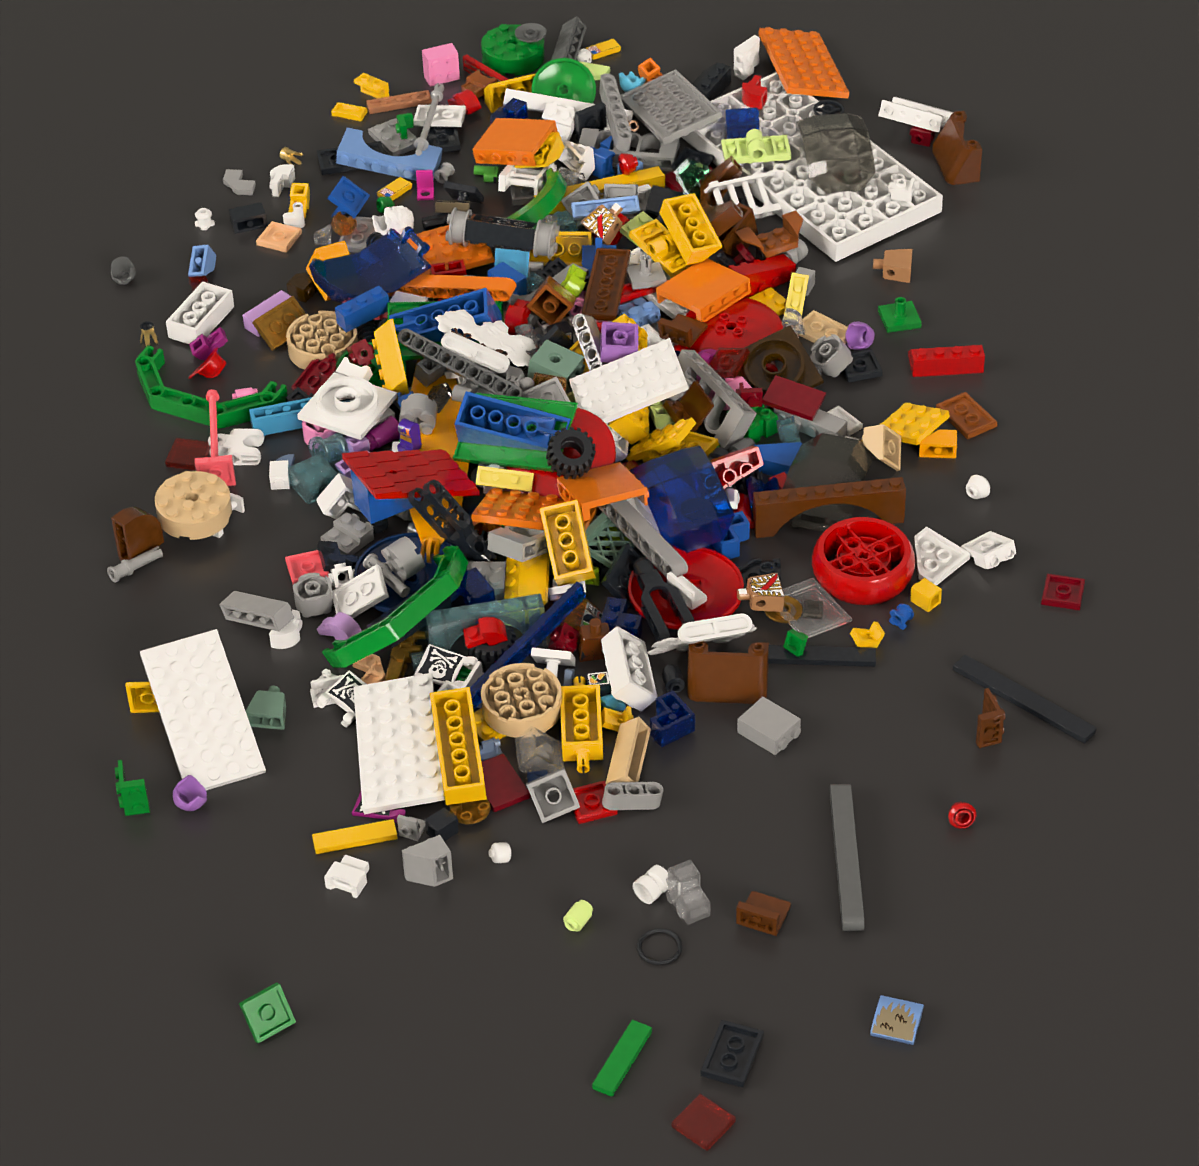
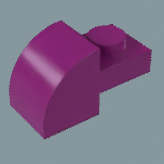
M219 327L208 337L201 334L189 346L193 356L200 360H206L216 347L219 349L224 346L228 339L225 331Z

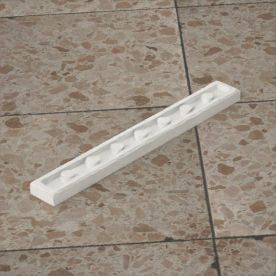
M507 88L503 102L504 106L544 112L547 103L552 104L553 101L560 103L561 107L564 108L567 106L574 107L576 112L595 104ZM625 110L627 119L629 121L632 120L633 111Z

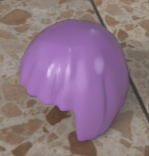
M863 322L850 323L845 336L847 345L851 350L860 351L868 348L874 341L875 333L873 329Z
M188 775L175 786L173 801L182 810L195 811L207 801V792L196 778Z

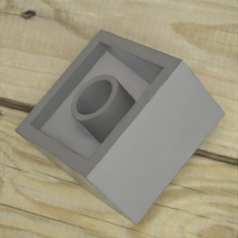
M565 768L526 783L542 823L580 808Z

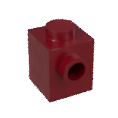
M912 126L910 129L911 143L930 147L935 139V131Z

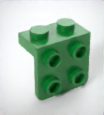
M118 760V767H115L116 780L119 779L116 782L117 794H121L119 796L120 808H124L125 816L150 813L144 779L126 781L123 761Z

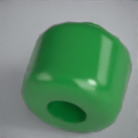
M389 196L379 197L376 201L379 213H384L386 207L391 208L394 206V201Z

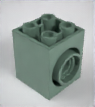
M546 339L529 360L527 377L534 380L535 387L538 385V376L551 379L557 376L558 380L565 381V393L567 394L573 391L569 379L581 375L584 371V356Z

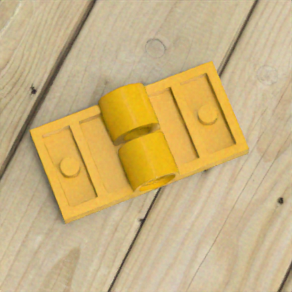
M657 219L629 232V237L647 255L651 256L653 261L659 262L662 269L671 278L693 265H686L669 230Z
M693 418L681 419L674 425L668 424L661 430L659 428L654 430L630 449L626 459L629 462L649 457L655 463L663 462L670 451L683 441L696 422Z

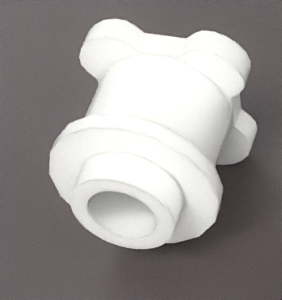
M201 208L195 213V217L198 220L195 221V226L200 227L203 231L215 225V221L211 220L212 213L209 209Z

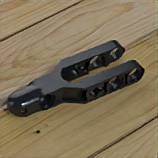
M431 480L424 484L423 489L415 488L409 492L408 500L441 538L458 546L466 558L472 559L474 562H491V558L494 562L497 561L496 555L488 550L486 542L475 531L471 517L439 481ZM430 484L436 488L435 494L430 491ZM415 492L420 494L421 501L415 499ZM442 499L448 501V508L443 506ZM428 506H430L433 509V515H430L427 512Z
M636 559L633 564V572L643 593L641 596V611L657 642L670 638L669 631L651 598L652 591L658 590L661 597L668 601L675 616H678L681 621V626L695 620L678 588L664 582L660 573L654 568L649 559Z

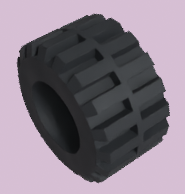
M565 427L561 429V432H555V435L550 439L546 453L547 464L552 466L551 471H556L559 477L564 475L565 479H568L569 476L572 479H576L577 475L582 477L584 472L587 473L596 453L592 437L588 438L586 431L582 433L580 428L574 430V427H569V430ZM565 447L574 448L581 457L577 459L567 458L563 455L561 449Z
M504 623L507 641L493 646L484 643L468 649V657H476L479 662H482V671L487 670V672H491L513 664V661L516 660V634L513 632L512 627H508V624Z

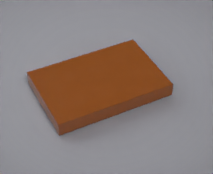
M966 392L936 404V408L949 411L950 417L947 420L966 439L997 427L998 422Z

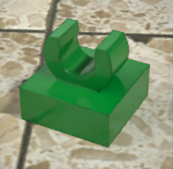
M794 629L788 630L783 647L799 657L803 655L808 636Z

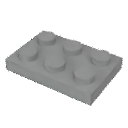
M397 118L368 129L369 135L376 142L381 141L383 149L391 156H399L417 149L414 146L417 138L408 129V139L401 140L400 134L396 133L395 124H397Z

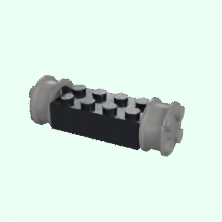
M454 207L451 214H448L447 217L449 231H446L445 240L449 242V245L459 243L463 244V247H467L469 241L471 244H480L481 242L486 243L490 247L502 245L505 249H513L515 247L525 252L533 250L534 257L541 255L548 256V259H551L554 253H557L558 243H556V236H559L560 226H557L556 222L549 224L542 223V220H539L536 223L481 214L472 215L471 209L466 212L458 210L457 207Z

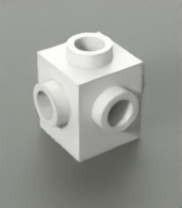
M346 563L334 565L335 569H330L331 573L328 574L331 584L334 588H338L354 578L355 570L351 566H346ZM340 573L345 575V579L343 581H340L338 579V575Z

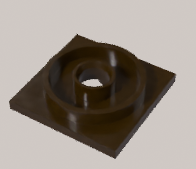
M791 325L727 356L736 375L742 376L752 388H762L763 397L775 375L811 388L824 383ZM773 360H778L783 363V368L778 372H770L766 369V364L772 363ZM765 405L766 409H772V407Z

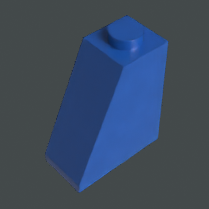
M802 443L754 445L759 447L764 465L758 468L759 472L762 470L763 474L771 476L785 472L790 479L792 478L802 458Z

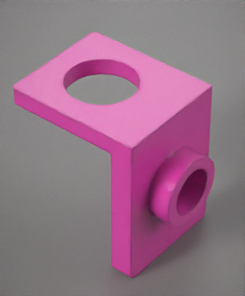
M416 170L417 200H434L433 170ZM424 192L430 193L428 196H422L421 194Z

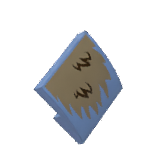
M881 995L870 1035L914 1045L924 1005Z

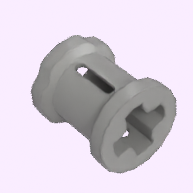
M444 162L441 168L435 171L434 178L439 183H445L449 175H453L455 172L453 165L449 162Z

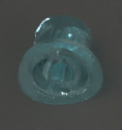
M338 432L326 438L313 437L308 443L311 456L323 470L328 469L333 461L342 459L341 453H349L345 438Z

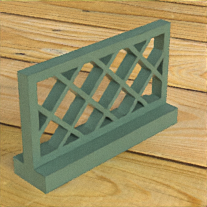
M603 512L586 529L588 545L597 546L598 550L589 548L591 557L610 568L613 561L611 562L605 556H613L615 560L620 551L615 550L614 546H623L629 543L632 548L635 547L631 541H625L624 537L626 536ZM609 527H616L617 531H609ZM599 536H607L608 541L600 540ZM611 536L620 537L621 541H613ZM602 546H610L611 550H603Z

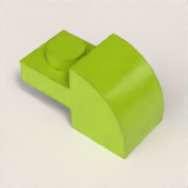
M572 264L561 285L575 297H579L586 284L584 281L587 272Z

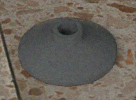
M526 23L516 28L515 36L523 42H537L546 36V29L537 23Z

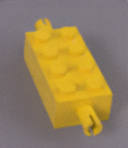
M580 676V683L578 677H575L573 679L574 686H561L563 762L577 761V771L579 773H583L582 767H584V771L587 773L590 770L589 760H603L600 684L586 685V679Z

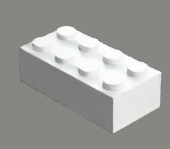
M202 281L166 321L168 338L190 344L201 334L208 337L233 309L232 290Z
M616 626L601 639L602 651L606 661L605 665L609 675L608 679L612 690L611 693L615 699L621 700L631 708L642 712L658 698L646 644L641 639Z

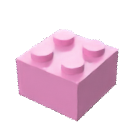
M452 43L422 50L424 77L429 86L460 80L458 52Z

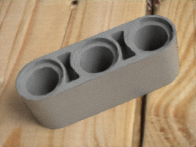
M657 782L608 783L605 786L602 805L608 810L657 809L661 803L663 787Z

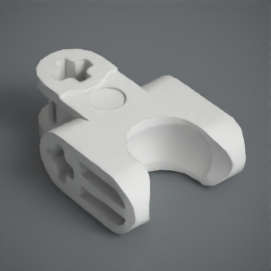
M233 429L230 435L218 434V456L232 455L233 465H258L261 461V453L255 447L263 444L264 433L259 429ZM209 437V438H208V444H209V446L211 447V440H210V437Z

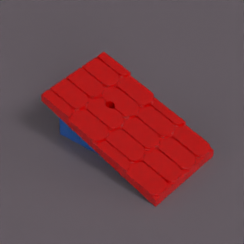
M442 449L341 453L342 459L351 469L354 504L371 524L414 508L408 500L409 492L415 488L423 489L424 484L431 480L439 481L452 497L480 496V490L476 484L459 468L458 463L452 460L449 453ZM430 484L429 489L435 494L436 488ZM415 492V499L421 501L420 494Z

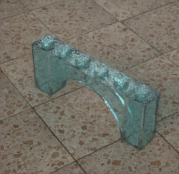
M541 593L434 610L425 617L428 645L431 644L451 651L454 642L464 634L463 629L479 624L478 619L483 617L498 618L505 625L518 629L524 634L527 643L546 640L545 614Z

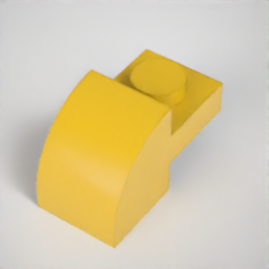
M292 183L288 212H293V204L300 202L303 204L304 218H306L307 209H309L310 204L309 183Z

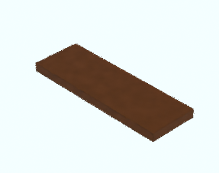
M596 249L581 314L592 316L595 320L613 321L617 318L631 250Z

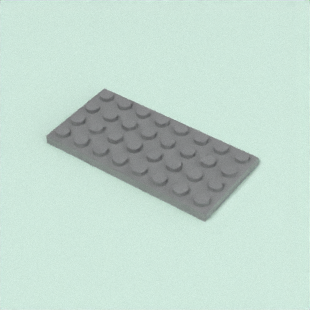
M676 69L620 95L622 103L629 110L633 111V114L663 144H670L679 137H685L690 132L700 130L705 125L715 123L718 119L723 118L721 111Z

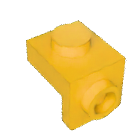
M874 621L870 629L853 628L850 635L858 647L877 649L885 632L880 624Z
M627 706L623 713L605 707L601 712L602 727L617 732L619 731L620 724L634 719L630 706Z

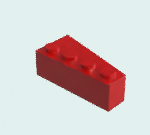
M785 254L771 256L763 261L757 259L749 264L743 262L739 266H728L729 269L750 278L751 293L745 296V298H750L770 287L775 288L790 281L792 273L796 272V264Z

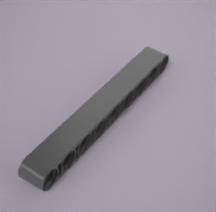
M402 329L398 333V341L407 349L494 395L514 397L519 395V397L529 398L528 394L517 385L410 329Z
M851 783L830 784V804L842 931H864V911Z

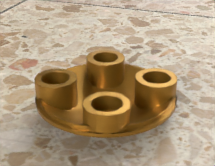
M487 799L449 805L450 813L453 812L458 818V823L461 824L478 823L488 816L491 809Z

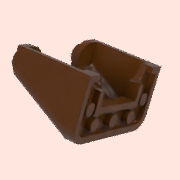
M956 111L950 115L932 147V152L943 177L951 185L980 182L982 147L976 140H964V124L967 120L965 111Z
M705 641L689 644L687 685L689 699L696 702L755 704L760 698H767L769 643H753L749 646L748 653L708 652V644Z

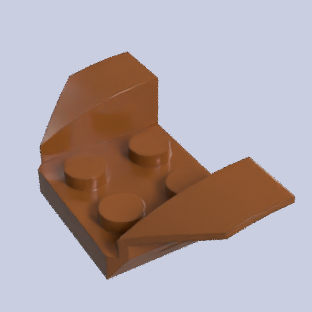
M795 210L782 215V228H775L773 231L756 236L749 227L735 231V234L742 242L754 245L768 258L798 247V235L803 218Z

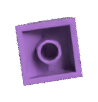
M602 321L600 362L610 363L638 351V324Z

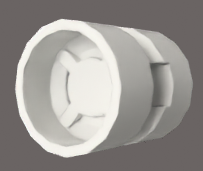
M654 865L645 875H642L633 883V890L641 901L646 904H652L663 892H666L673 885V881L663 867Z

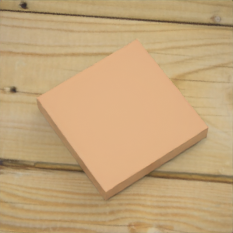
M271 221L256 240L258 246L287 253L302 234V229Z

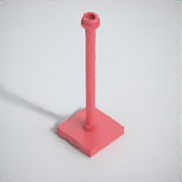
M212 389L206 394V400L209 402L211 457L195 458L196 471L217 475L227 486H235L236 478L232 455L218 456L216 402L219 400V394L216 390Z

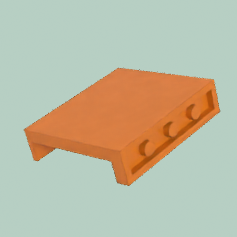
M496 118L472 149L475 162L480 164L536 166L534 155L551 132H558L555 120Z
M707 258L703 262L693 264L657 287L656 293L659 304L669 299L695 312L697 320L705 323L750 294L751 287L750 278Z
M621 462L590 469L587 473L584 472L582 477L577 475L576 479H572L571 476L568 479H565L564 476L557 478L560 497L565 502L578 500L583 521L591 520L590 508L637 497L645 506L648 505V488Z

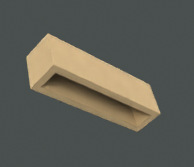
M640 717L620 724L606 785L612 782H639L651 728Z

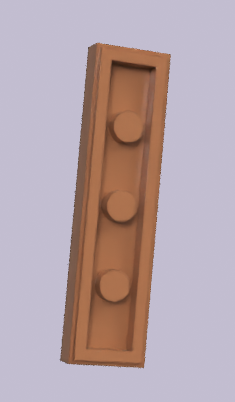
M429 90L367 100L366 105L369 114L431 104L432 99Z

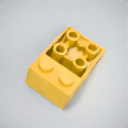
M551 132L534 155L536 166L515 165V168L547 167L558 160L564 149L559 132Z

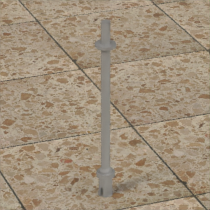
M439 83L435 84L434 90L431 92L432 102L421 136L414 142V146L417 148L415 153L418 156L429 146V142L426 139L437 104L443 99L444 85L441 83L440 86Z

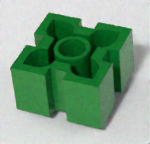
M762 404V407H751L757 414L743 438L749 437L754 443L760 441V437L764 436L767 438L778 432V416L772 410L766 409L764 404Z

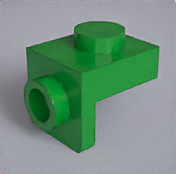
M413 114L396 115V133L400 134L401 140L408 139L407 129L414 127Z

